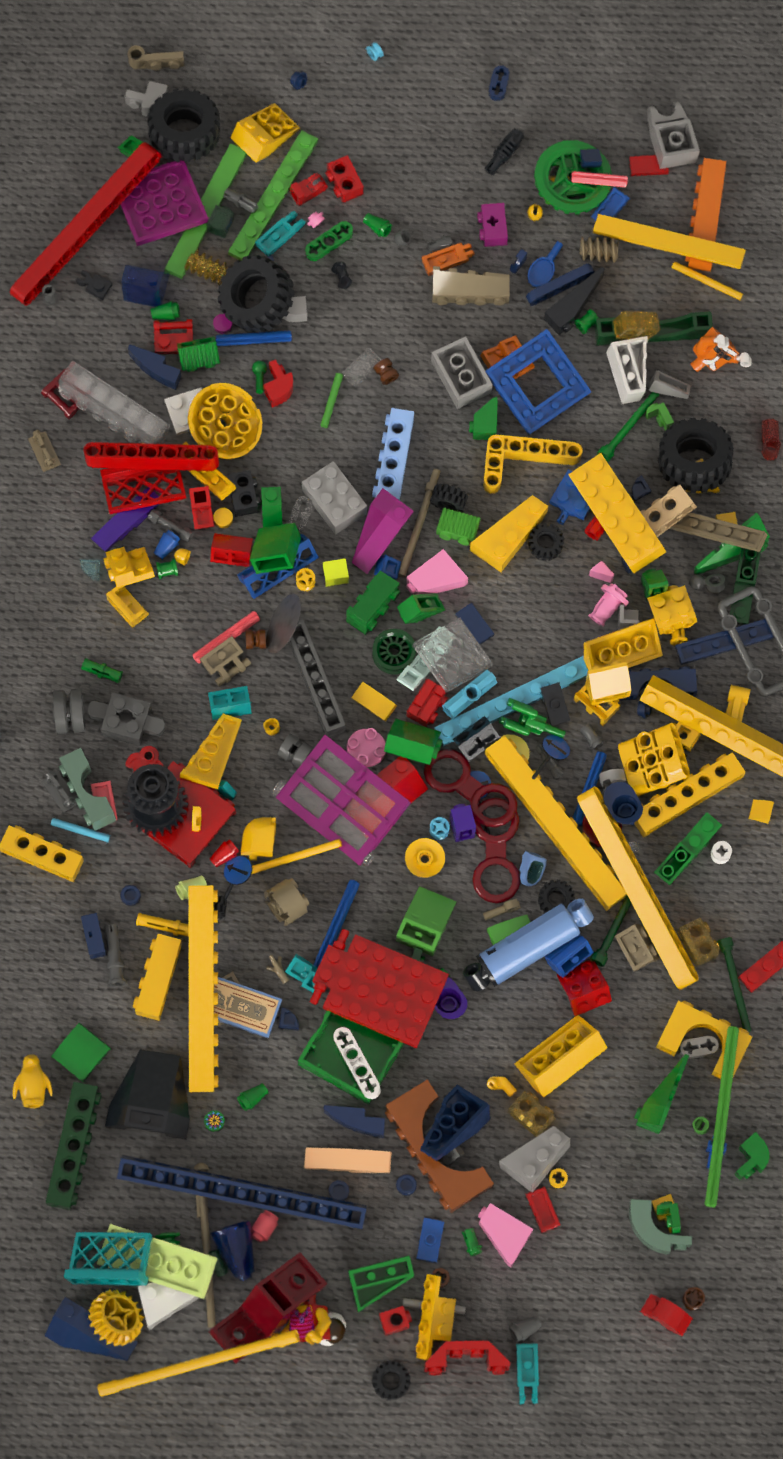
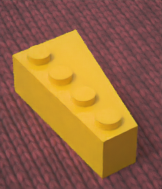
M532 495L470 543V551L499 572H502L529 538L532 529L536 528L547 515L548 505Z

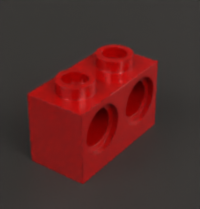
M348 155L327 163L325 174L328 181L333 182L335 186L333 190L337 198L340 197L344 203L364 194V186ZM341 170L344 173L338 174L336 171ZM345 186H350V187H352V188L349 189V190H346V189H344L343 187H345Z

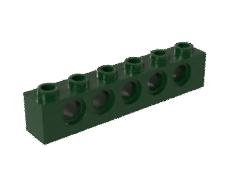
M73 1082L45 1201L47 1206L71 1210L72 1205L76 1206L78 1193L75 1192L77 1185H81L83 1173H80L81 1166L85 1165L87 1161L86 1145H90L92 1140L90 1127L95 1125L97 1113H94L95 1106L99 1105L102 1093H99L98 1086ZM81 1102L89 1103V1108L85 1111L79 1110L78 1106ZM77 1122L85 1124L84 1128L80 1131L74 1129V1125ZM72 1142L80 1143V1147L76 1151H71L69 1145ZM67 1162L75 1163V1168L72 1171L64 1169ZM69 1182L71 1184L68 1191H61L59 1189L61 1183Z

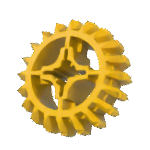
M118 1289L114 1291L108 1290L105 1293L99 1294L92 1301V1306L88 1310L91 1313L88 1319L93 1321L90 1327L96 1329L94 1334H99L100 1340L106 1339L107 1344L113 1343L114 1347L119 1344L123 1346L129 1342L131 1343L140 1334V1329L143 1326L141 1321H143L144 1317L140 1315L142 1309L136 1307L138 1302H133L131 1300L132 1296L126 1297L125 1291L119 1293Z

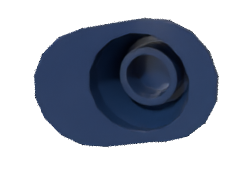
M615 782L610 784L604 791L603 799L605 805L616 822L634 825L640 819L643 813V806L634 789L629 784Z

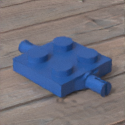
M569 469L550 499V504L559 508L562 512L556 520L559 524L561 522L562 525H564L568 516H574L584 521L591 510L568 474L573 472Z

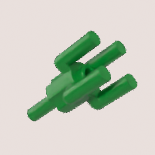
M512 698L508 699L507 705L522 714L518 722L501 716L499 724H502L504 728L528 736L530 732L540 735L543 731L560 738L565 736L566 731L546 724L547 718L539 715L538 711L532 706Z

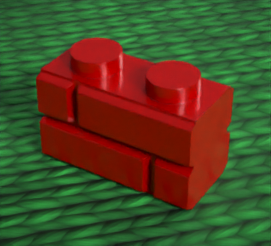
M426 679L408 708L406 716L424 727H428L429 723L434 724L439 715L436 713L437 710L448 701L447 689Z

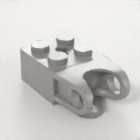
M673 102V114L671 116L661 115L654 106L648 107L647 118L650 138L660 169L696 163L700 152L691 121L687 118L679 102Z

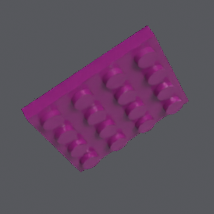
M182 160L153 168L120 204L137 246L209 222L186 163Z

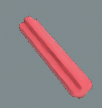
M573 171L571 181L575 183L626 187L628 177Z

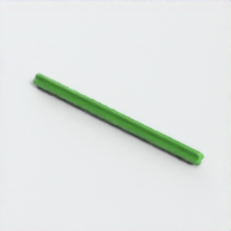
M729 1026L727 1029L705 1206L711 1208L717 1205L739 1028Z

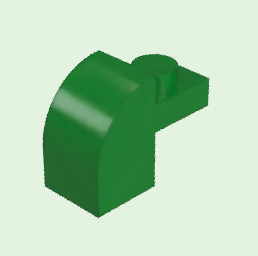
M755 1132L738 1148L748 1159L734 1174L739 1180L743 1177L747 1180L756 1172L753 1168H756L761 1173L768 1164V1146Z

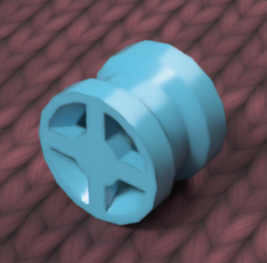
M443 817L434 818L430 823V835L436 840L445 839L449 834V822Z

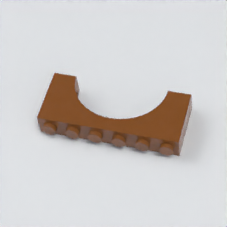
M427 1079L388 1103L384 1114L390 1123L394 1122L397 1126L395 1131L401 1140L405 1139L409 1145L406 1149L412 1158L416 1157L419 1161L417 1166L423 1175L427 1174L431 1180L428 1184L434 1193L438 1192L441 1196L439 1201L445 1210L449 1209L452 1213L491 1189L494 1183L483 1166L472 1171H457L444 1166L421 1151L420 1148L424 1142L422 1132L423 1119L428 1109L438 1101L439 1097Z

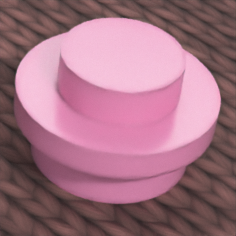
M317 211L308 218V226H312L314 229L325 220L322 216L323 213L320 212L318 214Z

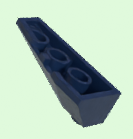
M65 1297L55 1312L45 1337L65 1348L127 1361L138 1342L133 1340L126 1345L121 1346L119 1344L114 1347L113 1343L107 1344L106 1339L100 1340V1335L94 1334L96 1329L90 1327L93 1321L89 1320L88 1317L91 1313Z

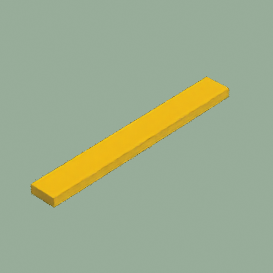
M598 214L593 229V234L741 269L746 249Z

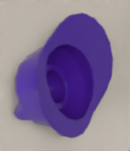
M448 977L435 1010L444 1018L456 1019L465 1013L467 999L456 983Z

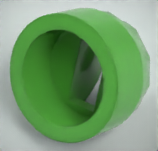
M697 1117L693 1121V1128L698 1134H706L709 1131L710 1124L705 1117ZM703 1122H704L705 1125H704L702 1131H700L699 1129L701 1128V1125H702Z

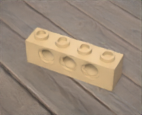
M678 485L670 488L667 495L663 498L653 501L652 506L647 510L640 512L658 537L692 512L697 506L682 486ZM675 502V508L668 510L669 504ZM660 514L659 520L652 522L653 516Z

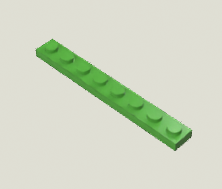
M301 130L257 203L258 209L249 216L228 251V255L242 261L243 257L250 256L256 246V240L262 236L288 193L290 185L294 183L318 143V138Z

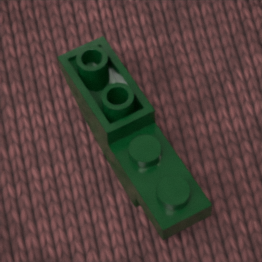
M741 548L733 594L751 586L755 587L761 550L757 552ZM753 594L731 604L729 615H733L737 619L738 624L746 625L749 623Z

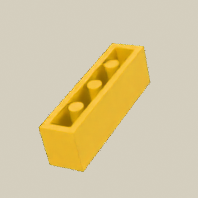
M158 934L156 939L153 938L150 950L153 952L151 958L146 959L144 967L147 972L145 977H141L139 983L141 992L139 997H135L133 1003L136 1015L160 1021L182 947L181 939Z

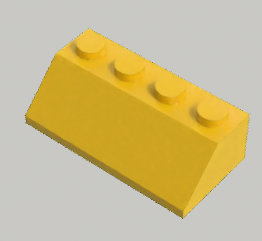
M578 1015L514 1064L534 1090L542 1097H545L577 1071L584 1068L595 1057L599 1056L607 1049V1046L598 1030Z

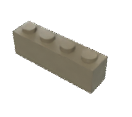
M433 266L432 303H437L438 305H446L448 303H456L457 305H466L467 303L485 305L486 303H494L498 306L509 303L510 283L508 274L485 272L483 275H479L473 270L459 273L455 268L442 271L440 267Z

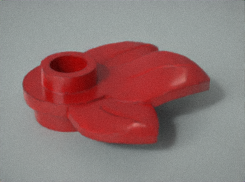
M145 746L140 752L132 753L127 758L125 764L128 768H134V771L148 764L164 765L159 760L158 750L153 746ZM147 752L152 753V758L150 760L146 759L145 754Z

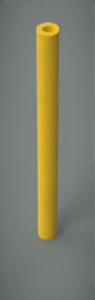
M340 839L253 865L252 874L342 847V842Z

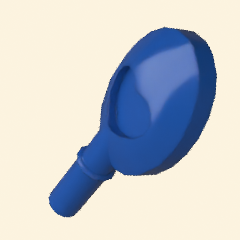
M557 241L547 257H540L532 263L527 274V279L531 286L538 288L552 279L555 271L553 260H555V257L563 247L561 242Z

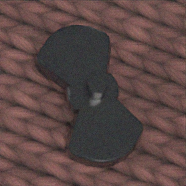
M344 262L334 263L331 271L338 275V288H349L352 284V279L346 271V264Z

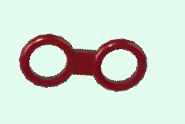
M443 749L438 752L436 759H432L430 765H424L426 782L439 792L451 793L456 791L470 802L473 817L478 823L486 827H499L511 821L516 814L518 803L515 794L502 784L490 783L483 785L470 775L471 767L469 761L462 753L452 749ZM444 758L457 760L463 768L460 779L450 784L438 782L432 775V768L437 761ZM490 792H498L504 795L509 802L508 811L498 818L484 816L478 808V802L482 796Z
M500 798L486 799L478 804L481 813L487 808L494 806L501 807L506 811L509 809V802ZM516 812L511 820V826L508 831L498 836L486 833L482 829L481 824L474 818L476 825L475 833L486 842V859L475 868L472 881L479 897L487 902L496 904L506 902L514 897L519 889V871L511 861L506 859V842L513 838L518 831V812ZM489 866H503L510 872L512 885L508 891L499 895L490 894L485 891L480 879L483 871Z

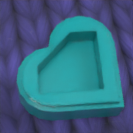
M221 780L218 789H216L229 800H233L237 794L236 790L225 780Z

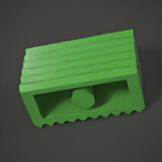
M443 508L436 535H439L443 540L454 539L458 540V543L468 546L476 539L481 518Z

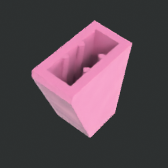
M443 549L407 576L406 587L411 594L440 593L465 587L468 584V577Z
M490 1203L488 1208L484 1206L478 1215L480 1218L479 1225L505 1263L512 1267L533 1229Z

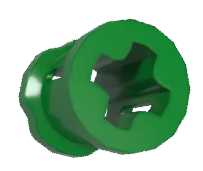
M589 309L587 314L580 319L574 320V323L578 330L585 334L596 323L598 316L593 310Z
M175 559L165 563L156 562L159 579L169 575L178 576Z

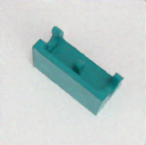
M247 686L208 692L212 720H218L222 714L232 717L252 714Z

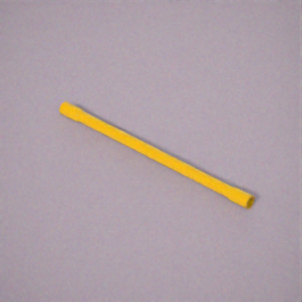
M295 1329L274 1337L134 1376L98 1384V1392L102 1397L123 1389L278 1346L282 1347L300 1341L299 1334Z

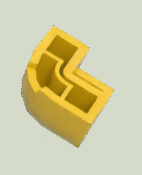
M256 818L247 824L242 834L241 855H248L250 861H257V856L273 857L276 818Z

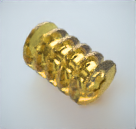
M197 249L189 256L185 265V271L190 269L192 274L197 272L199 277L204 274L205 280L211 277L212 283L218 280V285H221L222 282L220 280L227 273V262L220 266V259H217L215 262H212L213 256L205 259L206 253L204 252L199 256V250Z

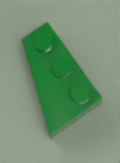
M380 570L367 585L363 595L360 594L356 598L358 601L355 606L348 607L346 622L365 635L369 630L372 632L378 624L377 619L379 616H384L388 611L390 601H395L399 596L400 583Z
M409 1255L347 1270L357 1312H360L414 1277Z

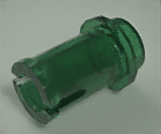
M219 1249L212 1250L206 1254L217 1258L213 1271L214 1275L216 1274L217 1277H221L228 1273V1265H225Z

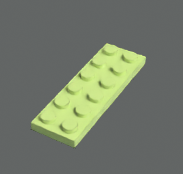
M112 1224L109 1225L107 1231L115 1233H137ZM152 1237L145 1275L150 1282L205 1299L217 1258ZM107 1238L104 1240L102 1249L109 1243ZM121 1239L115 1245L120 1250L128 1242L126 1239ZM140 1239L134 1244L137 1250L144 1246L145 1239ZM112 1247L104 1255L109 1260L117 1252ZM131 1247L123 1256L128 1260L135 1254V1251ZM102 1257L97 1262L101 1266L106 1263ZM119 1257L111 1265L114 1269H118L124 1262ZM138 1257L130 1264L133 1269H140V1258Z

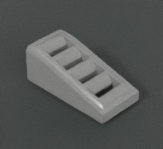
M656 370L650 380L648 390L654 393L688 399L691 386Z

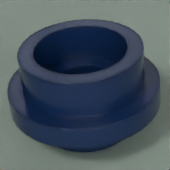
M296 71L292 75L290 83L294 89L299 90L307 84V74L305 72Z
M639 701L637 714L642 716L643 719H647L648 715L652 713V707Z

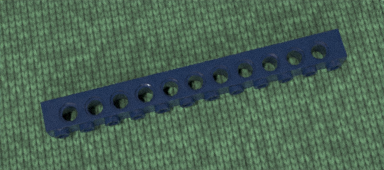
M126 1155L121 1157L117 1179L359 1229L363 1228L367 1206L363 1204Z

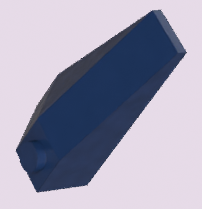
M456 1085L444 1097L441 1109L435 1116L434 1124L429 1129L420 1148L421 1151L438 1161L478 1133L491 1119L489 1104L461 1086Z

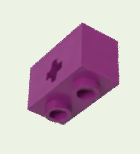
M504 203L481 204V212H477L478 223H482V229H479L480 241L484 240V247L507 245L508 234Z

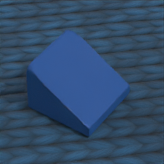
M382 555L376 563L374 575L381 570L394 580H397L401 561L387 555Z

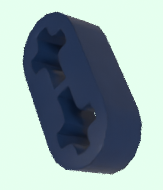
M499 65L493 70L489 86V97L494 101H500L505 97L509 81V70L507 67ZM500 72H503L502 80L500 81L498 80V75ZM500 86V92L495 94L496 87Z

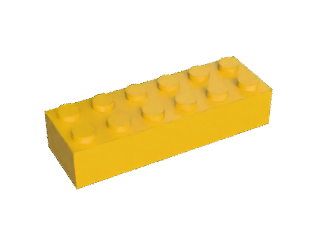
M601 453L568 474L633 574L666 553L663 545Z

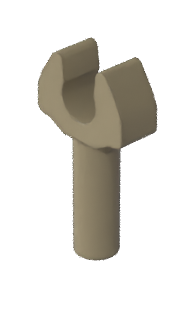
M517 899L509 900L500 907L484 912L483 916L485 920H488L506 912H515L521 906Z

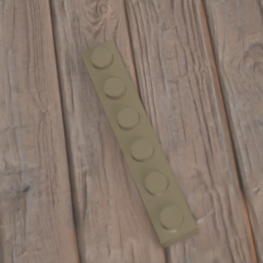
M691 512L669 528L760 552L768 536L765 531Z

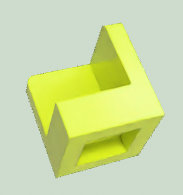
M346 558L323 562L326 587L349 583Z

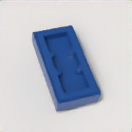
M614 187L604 202L592 214L591 218L596 221L598 214L615 218L630 198Z
M424 1218L417 1260L437 1263L444 1221Z

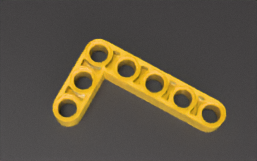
M493 435L487 442L484 490L490 494H495L500 490L503 459L576 465L581 460L582 447L576 442ZM498 444L500 448L494 449L491 445ZM518 446L520 449L514 451L510 447ZM537 448L539 452L534 453L530 449ZM554 449L558 451V454H551L549 451ZM574 451V452H576L578 455H577V456H571V455H569V452ZM496 462L499 465L497 467H492L490 463ZM495 480L497 484L490 485L488 481Z

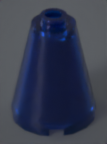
M250 1221L239 1222L224 1227L220 1231L215 1230L211 1232V1238L234 1278L239 1277L240 1281L251 1278V1273L255 1272Z

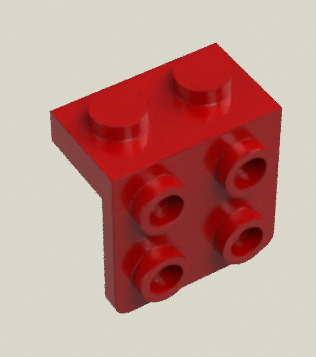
M588 960L579 964L563 978L557 974V978L569 998L574 1016L586 1013L612 1001L608 983L594 960Z

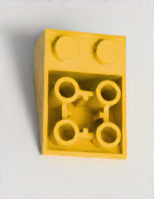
M274 103L237 122L230 138L257 163L273 153L300 130V127Z

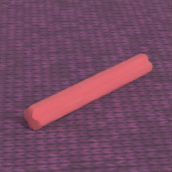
M255 611L249 613L193 653L194 660L198 664L201 663L200 658L231 636L235 639L260 621L259 615Z

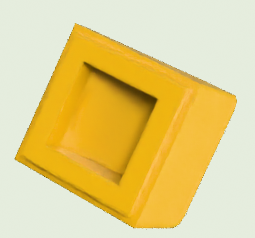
M753 799L749 819L768 824L774 802Z

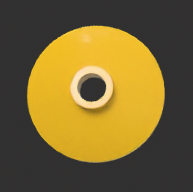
M421 838L408 846L405 853V863L409 871L414 875L428 878L441 871L445 863V853L438 842L429 838ZM427 857L429 861L427 863H423L421 861V858Z

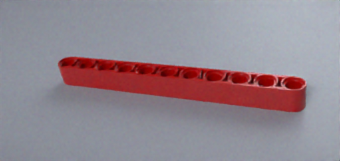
M147 142L142 143L12 285L10 295L22 304L29 305L40 294L43 287L50 283L158 164L161 159V153Z

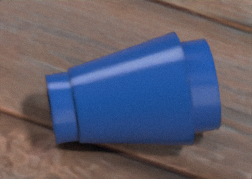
M167 530L166 533L163 532L154 554L163 560L179 545L180 538L170 530Z

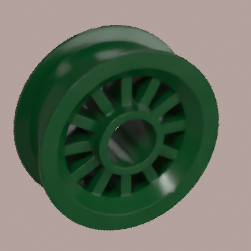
M388 629L381 632L373 643L372 656L374 663L381 671L387 674H401L416 657V645L413 638L401 629ZM395 648L399 650V653L392 655L389 650Z

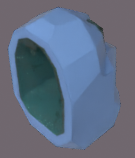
M526 850L522 855V863L519 869L521 872V883L525 886L536 885L542 878L547 859Z

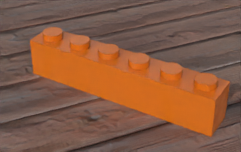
M704 158L703 164L698 166L697 176L701 177L700 182L696 181L695 193H698V199L694 198L692 210H696L695 216H691L690 227H693V233H689V236L713 242L716 241L726 161ZM686 256L685 261L689 262L688 268L711 271L712 262Z

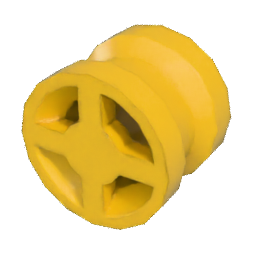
M302 568L297 572L296 585L298 589L310 591L314 588L315 574L311 569Z

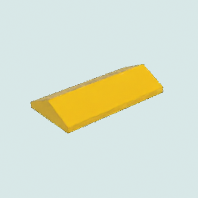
M654 618L584 642V661L588 671L592 667H606L617 661L621 663L627 662L628 668L663 656Z

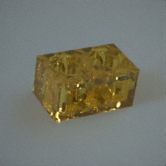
M623 311L613 320L616 339H634L648 336V339H650L660 331L657 312Z
M701 917L679 927L677 931L695 967H699L717 958L720 950L715 939L712 940L709 934L711 930L707 922H703ZM697 929L700 932V936H692L690 930ZM707 947L710 953L704 955L700 952L699 948Z
M524 1091L509 1107L507 1113L532 1135L537 1137L555 1121L553 1115L555 1113L549 1107L540 1105L538 1103L539 1099L530 1092L528 1094ZM526 1102L530 1105L531 1109L529 1111H522L519 1105ZM543 1116L546 1119V1123L538 1125L535 1122V1118Z

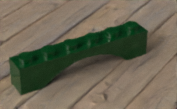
M711 311L693 312L684 316L659 321H630L616 317L597 318L595 323L596 346L610 345L611 342L648 336L647 342L700 339L713 327Z

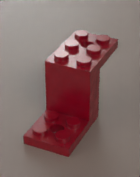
M299 1252L256 1284L241 1307L211 1328L209 1333L223 1350L270 1338L282 1329L299 1306L321 1291L328 1283L302 1253ZM293 1277L301 1278L303 1284H297ZM234 1331L240 1332L243 1335V1339L236 1338ZM242 1356V1357L235 1358V1359H232V1360L234 1361L235 1364H237L239 1361H241V1360H242L243 1358H245L246 1356Z

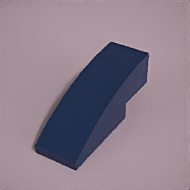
M129 344V356L147 375L169 388L177 389L181 379L180 369L166 365L165 356Z
M324 1105V1113L340 1125L357 1133L384 1138L385 1118L365 1117V1108Z

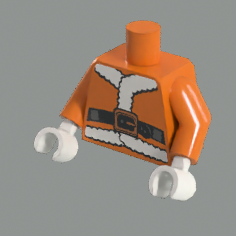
M712 327L693 347L697 358L691 363V366L696 372H699L705 366L712 371H716L724 364L739 363V361L741 366L750 367L752 359L746 352L741 353L739 356V352L729 338Z

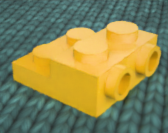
M124 547L105 552L104 564L106 569H110L107 570L110 581H115L117 588L155 577L145 547L126 552Z
M685 585L647 598L660 635L671 634L676 629L682 627L689 628L694 623H697V618Z

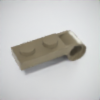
M134 45L128 50L129 65L134 69L147 68L156 71L162 68L178 69L184 67L183 51L145 54L144 49L138 45Z

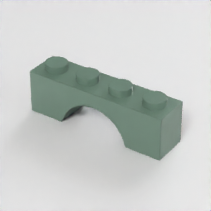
M79 748L60 757L61 765L58 766L63 777H68V788L71 793H76L78 798L75 801L79 809H84L86 814L83 817L87 825H92L94 831L115 822V814L106 796L96 797L84 790V782L92 771L82 749Z

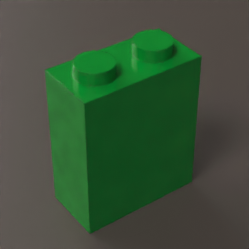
M295 523L258 529L250 557L256 574L292 569L294 567L301 541V535Z
M395 718L387 736L384 752L430 765L432 759H436L443 741L439 739L441 732Z

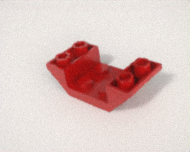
M446 1341L426 1361L424 1372H429V1375L432 1376L441 1375L442 1372H445L447 1367L446 1355H450V1358H462L463 1354H471V1358H483V1355L487 1354V1371H492V1375L505 1374L510 1368V1361L489 1341Z

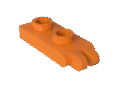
M458 243L422 256L421 260L428 276L433 275V266L440 267V270L444 271L468 262L469 258L474 256L475 253L474 250H470L472 249L470 243L466 245Z

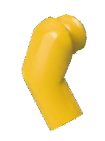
M493 1076L487 1081L489 1089L504 1090L509 1097L517 1092L506 1077Z

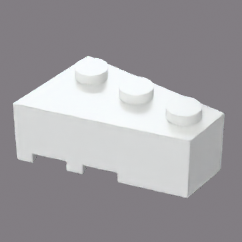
M648 336L611 342L606 351L622 404L640 401L646 392V343Z
M154 1282L147 1284V1286H138L149 1330L200 1298Z

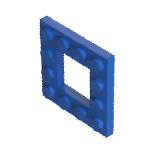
M548 329L485 371L495 389L528 435L592 392ZM542 357L563 388L534 408L512 376Z

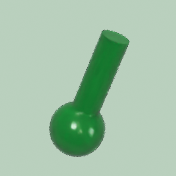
M256 361L252 366V371L256 375V393L262 394L263 377L267 372V365L263 361Z

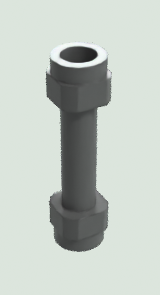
M153 509L150 512L148 519L152 523H160L179 534L181 540L189 542L193 537L194 532L186 526L182 528L162 516L163 513L161 511Z

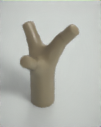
M270 955L269 958L273 967L267 966L266 969L276 973L282 983L286 984L290 979L282 967V957L279 956L276 961L273 955Z

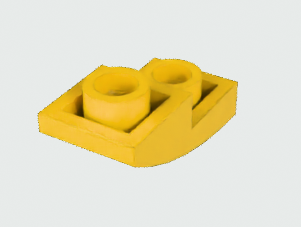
M364 682L361 683L351 697L385 722L397 707L395 703Z

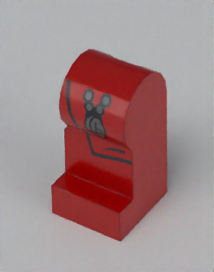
M315 173L308 179L291 184L290 195L297 205L301 206L324 192L328 185L320 173Z

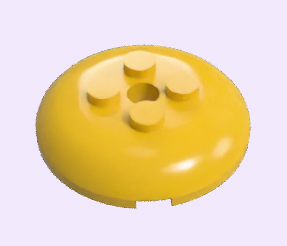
M215 383L198 392L193 398L188 411V425L195 442L198 445L216 447L218 457L221 459H235L250 452L258 443L262 433L261 412L252 401L253 398L242 388L229 383ZM220 419H222V420L225 421V423H226V426H225V427H224V425L221 423V420H220Z

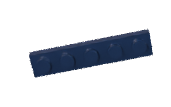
M766 619L736 627L744 646L774 638ZM728 631L718 632L675 645L681 665L737 649Z

